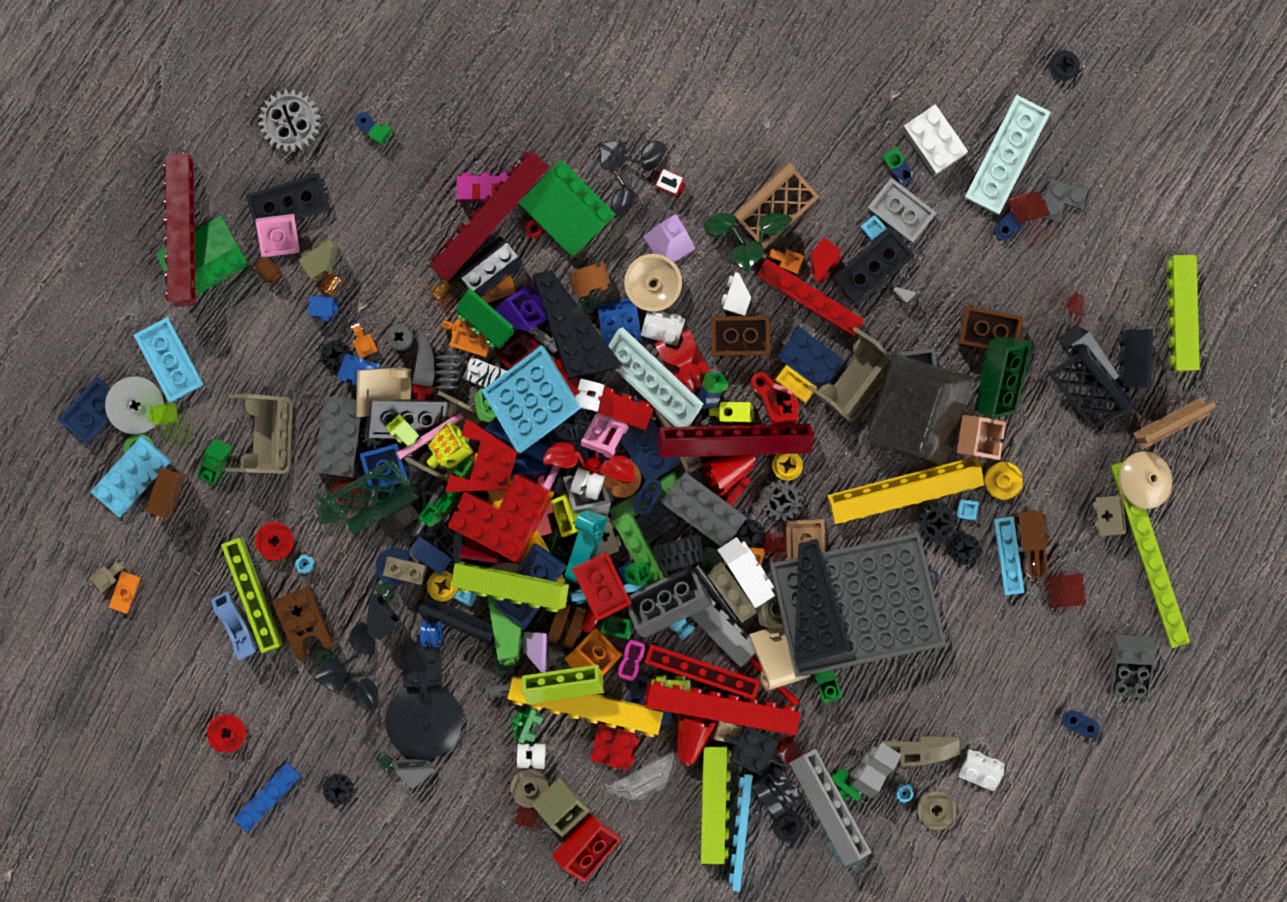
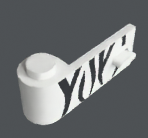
M471 357L463 378L487 387L507 371Z

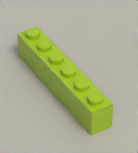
M1173 255L1169 257L1166 263V269L1170 275V279L1167 280V290L1170 291L1167 307L1171 312V318H1168V328L1171 329V337H1169L1168 344L1169 348L1172 349V356L1169 357V366L1172 367V372L1200 370L1197 255Z
M237 538L221 544L261 653L283 646L244 538Z
M460 562L454 566L451 587L458 588L460 592L468 593L474 591L478 596H487L488 594L493 595V599L505 600L506 598L511 599V603L522 604V602L529 603V607L540 608V606L547 607V611L558 612L559 609L566 607L569 585Z
M705 745L703 748L701 864H724V859H728V847H725V840L729 839V828H725V820H729V809H726V801L730 800V789H726V782H730V770H727V762H730L728 760L731 756V751H727V746Z

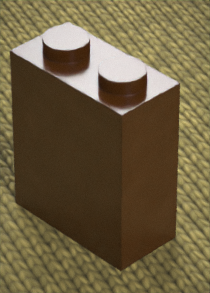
M160 467L145 510L150 513V517L158 520L172 518L187 474L170 468Z

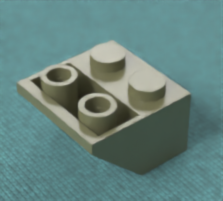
M323 239L317 244V248L312 251L309 249L301 254L302 258L298 260L310 279L316 283L333 272L338 246L332 239Z
M560 777L532 803V806L546 823L561 837L590 811L585 800Z

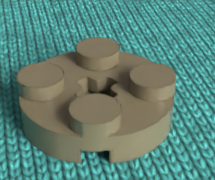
M772 590L775 596L758 606L757 614L760 625L775 629L783 627L776 592Z
M523 769L514 776L511 782V794L519 805L532 808V803L549 788L548 779L537 769ZM533 783L535 791L527 793V789L524 786Z
M930 791L921 796L917 806V814L921 822L928 828L942 830L954 821L956 805L948 794L942 791ZM935 805L942 808V812H939L937 816L931 811Z

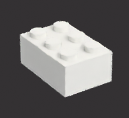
M936 104L904 125L901 129L933 176L962 158L968 152Z
M736 537L718 549L728 568L755 608L775 596L771 590L774 586L744 541L741 543Z

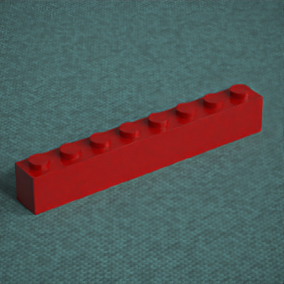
M657 680L647 685L644 700L646 708L786 734H797L801 712L795 710L796 707L784 705V708L777 707V703L766 701V704L758 703L759 700L747 698V701L740 700V696L731 694L728 697H723L720 692L710 691V694L702 693L703 689L691 687V690H685L683 685L673 684L672 687L665 686V682Z

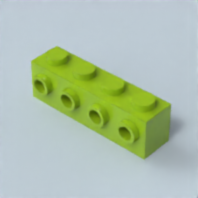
M599 665L522 676V693L527 704L604 693L603 675Z

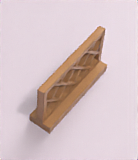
M787 163L732 215L759 243V230H762L759 227L760 216L768 215L760 214V206L763 203H771L770 214L773 213L774 203H784V214L786 215L787 203L797 204V212L794 215H789L793 218L792 223L819 196L795 170V167L791 163ZM792 175L798 179V188H788V179ZM776 190H785L784 201H774V192ZM788 190H798L797 202L787 201ZM801 190L809 191L813 196L808 202H800ZM749 216H757L756 227H749L744 221ZM782 232L773 236H769V239L765 243L762 242L763 249H765Z
M1198 398L1133 432L1132 435L1140 450H1143L1210 415L1208 411L1215 408L1216 405L1214 402L1204 403L1202 398Z

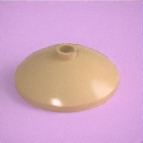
M643 255L629 266L624 281L625 291L631 302L638 308L651 312L661 311L670 307L679 297L682 288L681 273L676 264L663 255ZM651 281H656L657 286L651 287L649 283Z
M1147 451L1137 452L1123 462L1119 472V486L1123 496L1129 503L1141 509H1151L1160 506L1170 495L1172 474L1167 463L1159 455Z

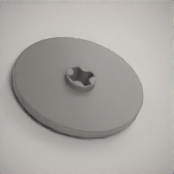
M127 377L119 380L110 388L105 400V410L108 419L117 429L129 434H140L149 431L160 421L164 411V400L158 387L151 381L142 377ZM132 400L140 403L136 411L129 407L132 404Z

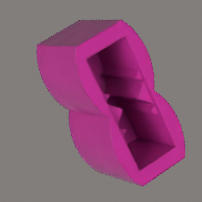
M634 639L628 641L625 647V658L619 666V677L631 681L635 679L639 669L638 662L644 655L645 645L643 642Z

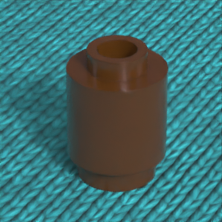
M261 257L254 264L256 267L254 271L267 283L274 285L283 276L280 272L281 269L268 257L264 259Z

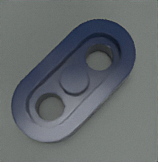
M1020 207L1013 208L995 226L994 234L996 238L1001 241L1010 239L1026 223L1028 218L1027 212ZM1015 214H1020L1021 220H1017ZM1002 227H1006L1008 229L1007 234H1004L1002 232Z
M648 479L640 489L633 502V508L638 514H647L654 506L662 491V485L658 480ZM652 484L656 486L654 492H650L648 489ZM641 501L646 502V508L641 509L639 503Z
M638 675L635 677L626 702L632 703L633 699H638L639 705L644 706L647 685L651 683L648 676ZM639 681L646 683L644 688L639 687Z
M1068 710L1062 716V723L1066 728L1086 738H1094L1100 731L1099 724L1095 720L1075 710ZM1071 717L1076 718V722L1073 724L1070 723ZM1090 725L1093 726L1092 732L1087 731V727Z

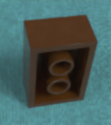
M965 306L962 312L956 345L987 351L990 339L1000 337L1019 339L1023 316Z
M769 316L711 317V357L770 355Z

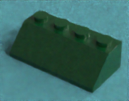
M1007 337L989 340L978 396L976 398L975 411L990 419L1017 413L1032 342Z

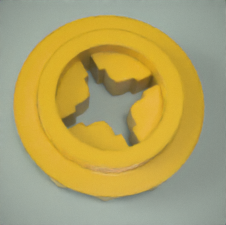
M776 454L772 461V469L778 478L793 480L802 472L803 462L799 454ZM790 457V464L795 466V468H789L785 473V467L779 463L786 462Z
M444 571L441 575L435 572L430 576L427 582V590L433 599L448 601L457 593L458 588L451 587L453 575L450 572ZM446 578V586H448L450 590L443 589V591H441V593L439 594L440 587L437 586L435 582L442 583Z

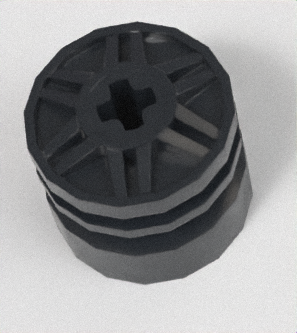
M581 408L543 436L544 441L550 447L562 442L570 443L574 446L586 433L589 426L585 410Z
M778 766L774 768L778 775L776 779L770 772L768 773L771 783L767 784L763 779H760L752 786L753 790L776 819L786 812L783 802L787 801L791 806L795 805L790 798L792 795L798 801L802 799L798 787L788 774L780 770Z

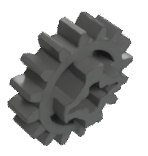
M778 480L777 485L771 482V488L765 487L767 494L761 495L765 498V501H762L761 504H766L767 506L763 510L770 511L769 517L776 515L775 520H778L780 516L783 521H786V516L792 519L793 512L799 513L796 509L797 506H802L801 503H798L799 500L803 499V496H798L801 490L794 489L795 483L789 486L788 480L784 484H782L781 480ZM782 487L778 494H771L776 488ZM789 490L793 493L795 500L790 499L788 495ZM784 495V499L791 503H783L781 506L779 505L780 502L773 499V497L777 498ZM769 500L773 501L776 505L775 511L771 508ZM792 506L790 511L782 513L785 507Z

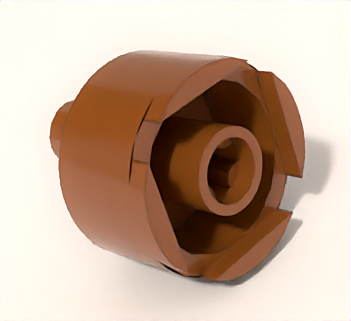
M604 261L600 262L601 266L599 267L595 263L577 269L574 275L571 272L567 273L574 295L578 294L580 298L589 295L590 290L596 289L597 292L608 289V284L611 282Z
M634 463V483L626 482L622 484L621 481L617 482V480L603 475L604 487L611 495L625 498L633 495L638 490L641 483V473Z

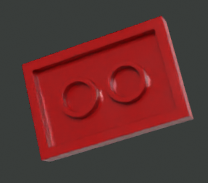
M606 551L571 568L596 621L632 604Z

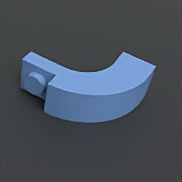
M229 591L212 599L214 612L229 634L237 659L241 660L256 652L254 646L256 642L252 631Z

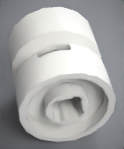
M580 379L578 386L580 394L576 395V400L580 407L598 412L600 404L598 397L602 396L604 385ZM591 391L592 396H587V392Z
M578 468L571 486V492L580 495L585 493L586 497L597 500L604 482V476L596 473L590 475L589 471Z
M518 743L517 768H529V766H532L534 769H544L545 744L530 746L529 743ZM527 753H532V760L527 759Z

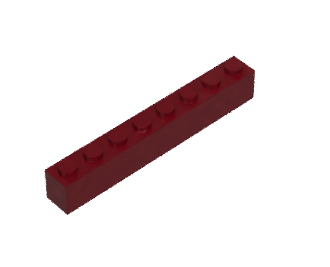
M533 150L530 153L526 151L519 159L521 164L517 168L513 166L506 175L509 177L506 181L503 182L501 180L494 187L496 192L492 196L488 194L481 202L483 207L479 211L475 209L468 217L471 219L468 224L465 225L463 223L456 230L458 235L454 239L451 237L443 245L446 249L441 254L437 252L431 259L433 263L430 267L448 282L549 168L550 165Z
M189 153L166 155V162L163 163V169L166 173V180L163 182L164 190L166 191V198H164V207L166 209L164 225L167 228V235L164 236V242L167 246V253L164 255L165 263L167 264V271L165 272V281L167 283L165 298L173 307L196 305L194 159Z
M811 424L660 427L657 447L660 458L811 453L814 434Z

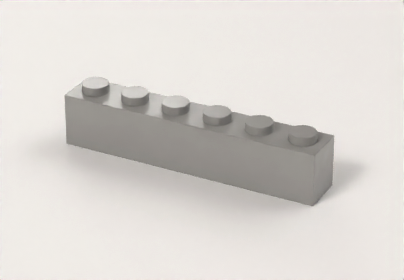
M814 749L790 762L795 775L844 866L846 867L872 853L817 750Z

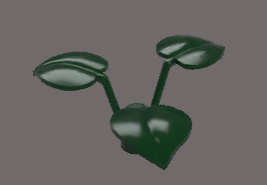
M719 213L713 215L703 225L705 231L711 236L724 235L729 229L733 231L741 246H737L731 252L732 260L741 269L749 272L754 264H758L763 260V234L773 236L782 232L791 223L793 218L782 213H771L764 216L759 221V227L762 229L759 234V243L750 241L746 245L735 227L732 226L736 222V218L732 214Z

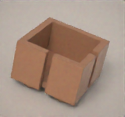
M963 415L957 453L1000 460L1003 443L986 441V438L1003 439L1006 422Z

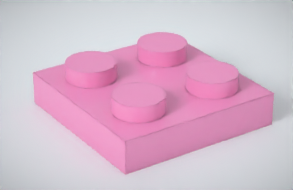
M294 214L256 219L261 257L300 253Z

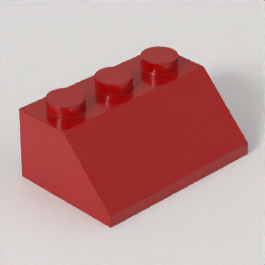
M589 812L557 848L552 857L563 870L585 883L622 838Z

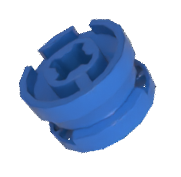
M424 620L422 622L420 641L423 647H428L429 645L433 647L441 646L439 642L443 641L444 631H441V627H443L441 621L435 620L430 622L429 620Z

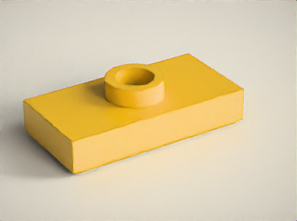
M787 365L775 379L781 386L790 389L804 403L813 394L808 389L810 385L817 389L816 386Z

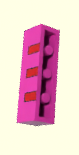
M462 173V176H457L458 202H482L488 194L492 196L496 192L494 187L501 180L505 182L509 176L506 175L507 173H500V176H492V173H481V176H473V173Z

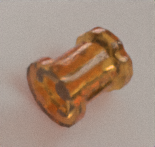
M329 273L328 280L320 289L334 298L336 296L335 292L344 281Z
M441 277L439 283L433 289H430L429 292L442 302L443 297L449 290H453L454 287Z

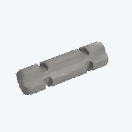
M538 326L528 331L540 343L548 347V350L555 354L557 352L555 342L552 341L553 339L544 331L539 330Z

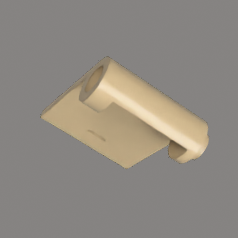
M412 369L357 370L356 417L369 416L370 399H411Z
M784 627L768 628L749 635L763 669L761 672V682L767 691L810 677V675L795 678Z

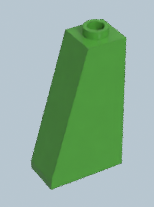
M487 594L498 661L504 666L513 665L515 661H519L523 628L494 606L497 600L493 599V595Z

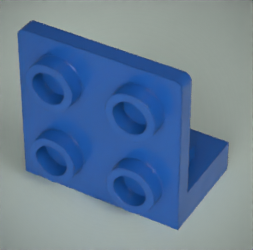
M630 299L597 304L602 337L607 345L610 344L617 330L622 327L638 342L642 341L637 307Z

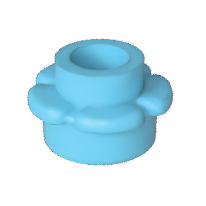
M301 555L295 562V566L302 574L310 573L314 568L313 558L307 555Z
M908 784L898 785L895 791L896 799H899L902 803L912 800L914 796L913 788Z

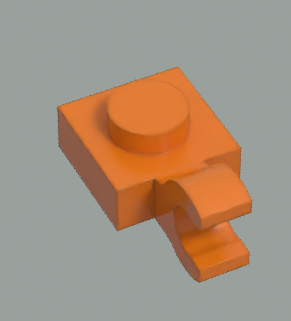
M772 249L768 256L773 260L780 261L779 267L794 274H798L804 259L803 255L786 249L784 254Z
M361 324L353 325L352 328L358 338L353 341L359 357L364 358L377 352L378 349L372 335H365Z

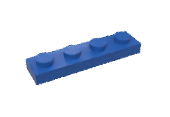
M287 763L238 813L234 820L248 832L301 775Z

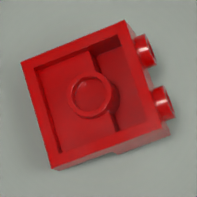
M599 722L590 761L628 770L629 766H633L635 755L631 754L633 747L637 748L639 736H636V731L628 732L624 728L617 726L612 728Z

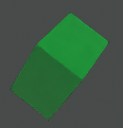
M609 615L603 618L600 633L629 639L633 621L629 618Z

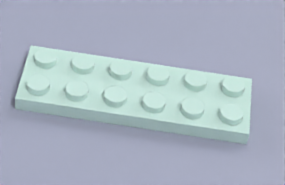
M1016 95L964 198L999 215L1051 112Z
M623 327L618 329L608 345L623 365L615 370L675 427H689L704 404Z

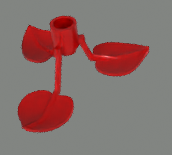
M614 428L611 429L603 444L609 445L615 434ZM564 442L550 447L544 456L543 465L571 468L577 464L579 459L583 467L582 469L589 471L590 475L594 473L601 475L603 473L606 477L614 480L634 483V465L629 458L624 456H613L610 461L605 460L601 465V462L598 460V452L595 451L594 458L589 459L585 465L578 451L574 452V446Z

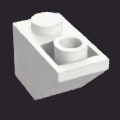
M735 272L734 277H729L727 287H730L728 295H723L720 305L724 306L723 311L738 316H745L751 296L740 274Z

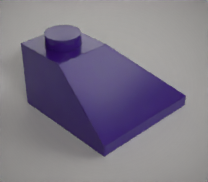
M530 285L505 299L495 309L513 328L529 331L547 320L541 301Z

